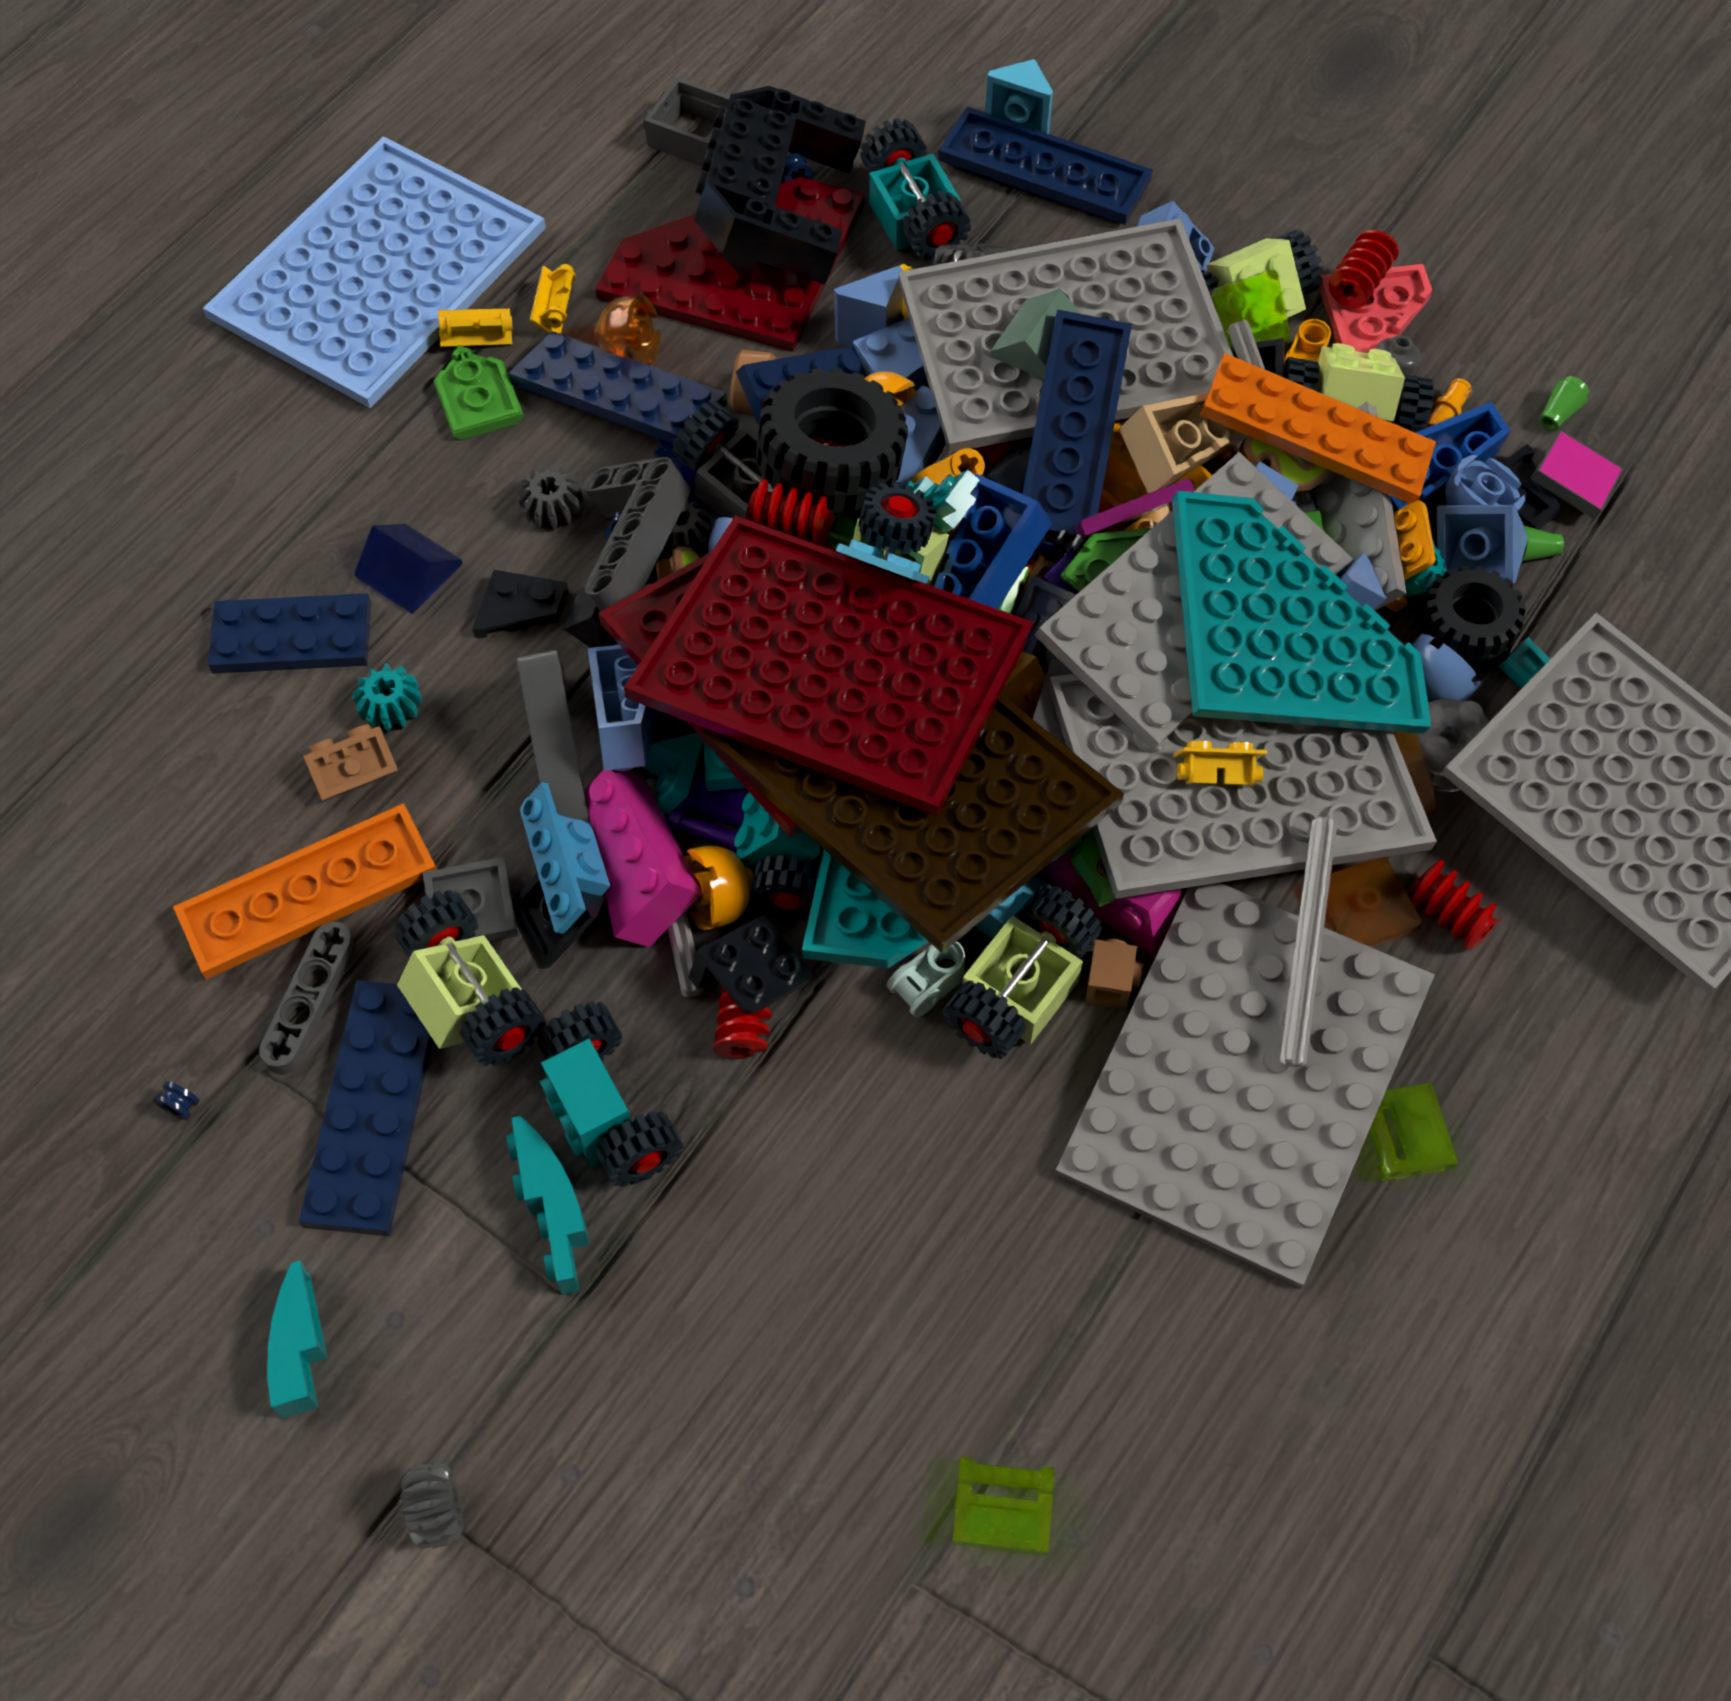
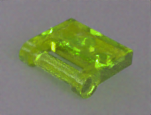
M1432 1083L1386 1090L1370 1127L1381 1163L1377 1166L1381 1180L1392 1181L1455 1169L1458 1160ZM1383 1109H1391L1406 1160L1397 1158L1383 1115Z
M960 1457L952 1544L1048 1555L1054 1467L1040 1466L1039 1470L978 1464L974 1463V1458ZM972 1482L1037 1490V1501L972 1494Z

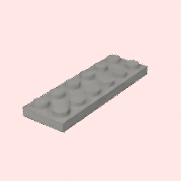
M1365 402L1357 407L1378 417L1376 407L1369 402ZM1332 471L1326 480L1314 488L1316 506L1321 514L1323 531L1353 558L1352 561L1362 553H1365L1369 558L1386 597L1384 602L1373 609L1376 611L1407 594L1391 496Z

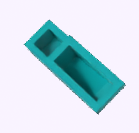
M301 1261L290 1264L282 1283L272 1316L268 1342L267 1380L270 1405L282 1419L319 1408L310 1364L328 1359L311 1275Z

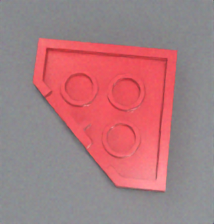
M1423 264L1391 267L1387 271L1386 276L1380 281V285L1374 290V294L1367 300V303L1361 308L1352 309L1340 305L1332 297L1328 285L1331 274L1320 275L1323 281L1319 285V291L1336 343L1350 345L1355 348L1356 352L1369 353V350L1375 349L1381 340L1400 336L1429 301L1432 293V287Z

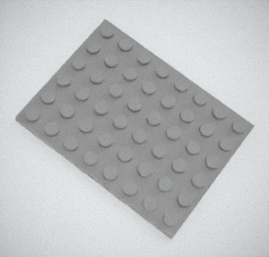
M1181 218L898 272L899 285L949 453L957 452L964 448L973 449L1033 437L1044 379L990 357V351L1025 300L1061 289L1080 314L1132 324L1115 420L1130 418L1144 405L1209 392L1224 353L1233 356Z
M1595 613L1445 767L1442 775L1706 993L1710 994L1731 972V718L1598 613Z
M1075 674L1052 676L1049 679L1048 688L1066 747L1124 793L1122 803L1092 828L1114 899L1306 869L1311 824L1317 817L1331 818L1337 823L1332 865L1431 850L1437 842L1392 731L1196 717L1192 713L1160 745L1152 750ZM1210 741L1212 742V748H1228L1229 743L1249 742L1253 743V749L1267 750L1265 756L1256 760V764L1263 767L1264 775L1262 782H1255L1254 786L1223 785V769H1217V784L1215 785L1186 784L1185 780H1178L1177 778L1178 763H1184V758H1174V753L1183 747H1187V742Z
M1222 883L1189 887L1059 1161L1055 1174L1281 1280L1302 1288L1435 974L1324 927L1307 1062L1301 1067L1286 1066L1281 1063L1280 1056L1299 916Z

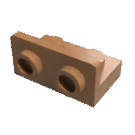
M365 724L348 731L347 735L349 738L334 744L332 739H327L309 747L311 753L303 757L323 802L398 772L380 726L371 729L370 724Z

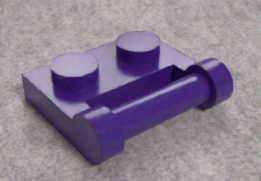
M695 768L688 796L670 812L667 824L673 833L680 834L683 831L728 846L731 851L736 853L735 838L742 827L745 813L742 810V804L749 791L747 788L707 791L705 771ZM692 812L738 827L739 829H736V831L725 829L689 817V814Z

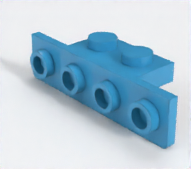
M541 782L532 794L524 800L520 807V813L554 931L564 934L586 910L581 891L602 896L610 887V883L592 825L583 820L558 815L549 785Z

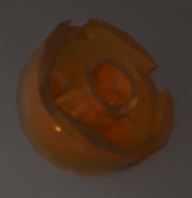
M644 295L624 296L614 299L603 308L594 329L595 340L603 353L607 355L617 354L621 359H632L646 365H652L656 361L660 346V330H653L652 318L658 317L652 302Z

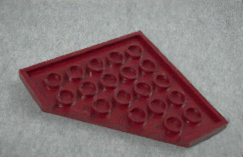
M799 177L780 184L775 206L843 230L839 251L831 269L832 272L865 204V194ZM695 214L622 239L595 288L598 299L793 352L825 285L761 262H757L751 281L743 280L694 221Z

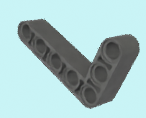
M668 457L599 468L592 472L584 482V490L605 517L612 518L615 513L623 511L584 588L586 594L600 611L644 588L690 495L691 488Z
M556 649L517 656L539 781L549 785L558 815L590 823L566 694H568L559 653Z

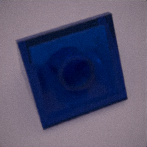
M407 524L372 525L355 570V576L413 614L463 563L462 559Z

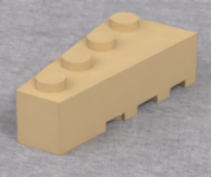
M1208 392L1144 405L1119 428L1148 494L1170 485L1199 465H1203L1246 438L1247 435L1200 416Z

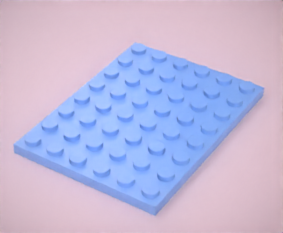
M383 136L205 305L203 311L207 319L366 407L371 408L440 338L438 310H467L546 229L545 220L543 217Z

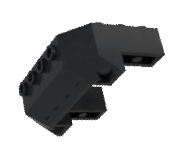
M771 86L731 94L727 107L719 106L713 126L715 128H713L702 171L695 193L701 196L694 221L743 280L750 282L757 262H761L821 284H826L839 251L843 230L832 227L827 223H821L798 215L796 212L776 207L775 204L788 152L799 154L804 158L849 174L862 143L866 124L865 120L859 119L853 114L843 113L826 107L820 102L810 101L793 95L787 90Z

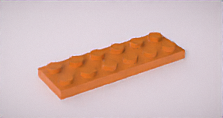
M1224 353L1218 365L1200 416L1409 504L1417 501L1421 495L1436 441L1226 353Z
M403 803L177 904L173 908L198 966L207 980L308 934L325 923L334 922L424 880L423 872L437 870Z

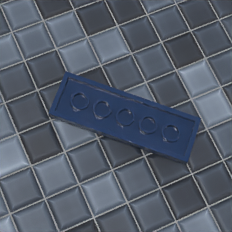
M967 106L938 150V160L1124 225H1126L1149 185L1153 169Z
M1057 309L1022 491L1023 495L1039 501L1051 520L1052 525L1045 535L1058 537L1063 529L1070 536L1076 538V525L1081 520L1098 514L1132 324Z
M553 331L509 372L512 385L672 444L678 438V431L685 427V421L687 419L690 420L692 413L696 409L699 411L702 404H707L709 400H715L722 407L728 404L726 393Z
M356 981L299 1218V1223L303 1228L390 1236L433 1041L397 984Z

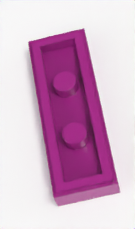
M1190 479L1179 481L1081 520L1076 525L1075 530L1078 535L1086 539L1091 537L1092 534L1101 533L1172 504V498L1177 491L1194 492V487Z

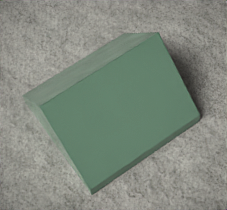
M1061 289L1025 300L990 351V357L1044 379L1057 309L1079 314L1080 312Z

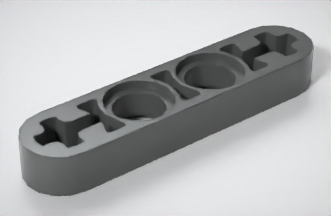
M332 921L323 924L314 933L260 1045V1057L269 1071L281 1075L288 1074L297 1069L302 1062L354 952V939L346 925ZM339 936L342 944H334L329 952L326 942H333ZM328 955L333 964L326 960ZM322 970L328 973L327 980L323 985L315 988L306 985V979L312 972ZM297 1007L309 1008L310 1015L305 1022L297 1025L288 1022V1017L292 1010ZM283 1031H286L288 1034H290L288 1039L284 1035ZM286 1044L290 1052L289 1055H281L276 1060L272 1054L273 1051H281Z

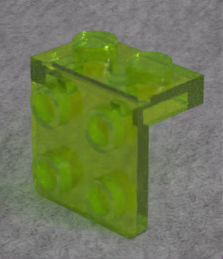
M1268 269L1212 290L1211 299L1230 347L1233 345L1228 328L1232 324L1244 320L1249 323L1255 342L1283 338L1284 341L1291 339L1279 274L1276 270Z

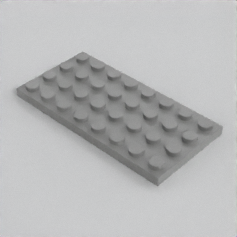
M1240 452L1194 491L1197 493L1253 498L1265 509L1262 514L1278 529L1284 526L1306 547L1304 553L1320 568L1325 564L1336 576L1353 560L1348 553ZM1173 510L1039 627L1034 635L1152 750L1160 745L1193 713Z

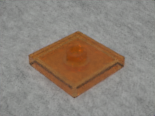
M1387 857L1375 858L1331 874L1325 918L1332 931L1369 947H1374L1421 929L1423 921Z

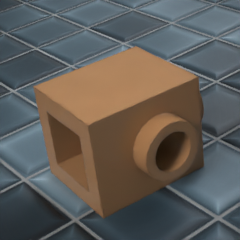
M1119 939L1095 940L1085 1003L1127 1009L1132 987L1139 988L1143 963L1135 962L1137 946L1127 945L1126 942Z

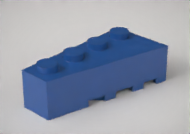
M1492 402L1416 432L1436 441L1422 492L1418 499L1425 503L1427 508L1445 495V485L1463 458L1470 455H1478L1475 460L1486 462L1488 458H1493L1498 454L1511 430ZM1391 496L1393 512L1409 504Z
M975 473L974 476L980 481L974 487L971 495L976 498V501L961 519L955 540L950 541L946 552L948 555L943 573H939L934 587L998 609L1052 525V522L1039 501Z

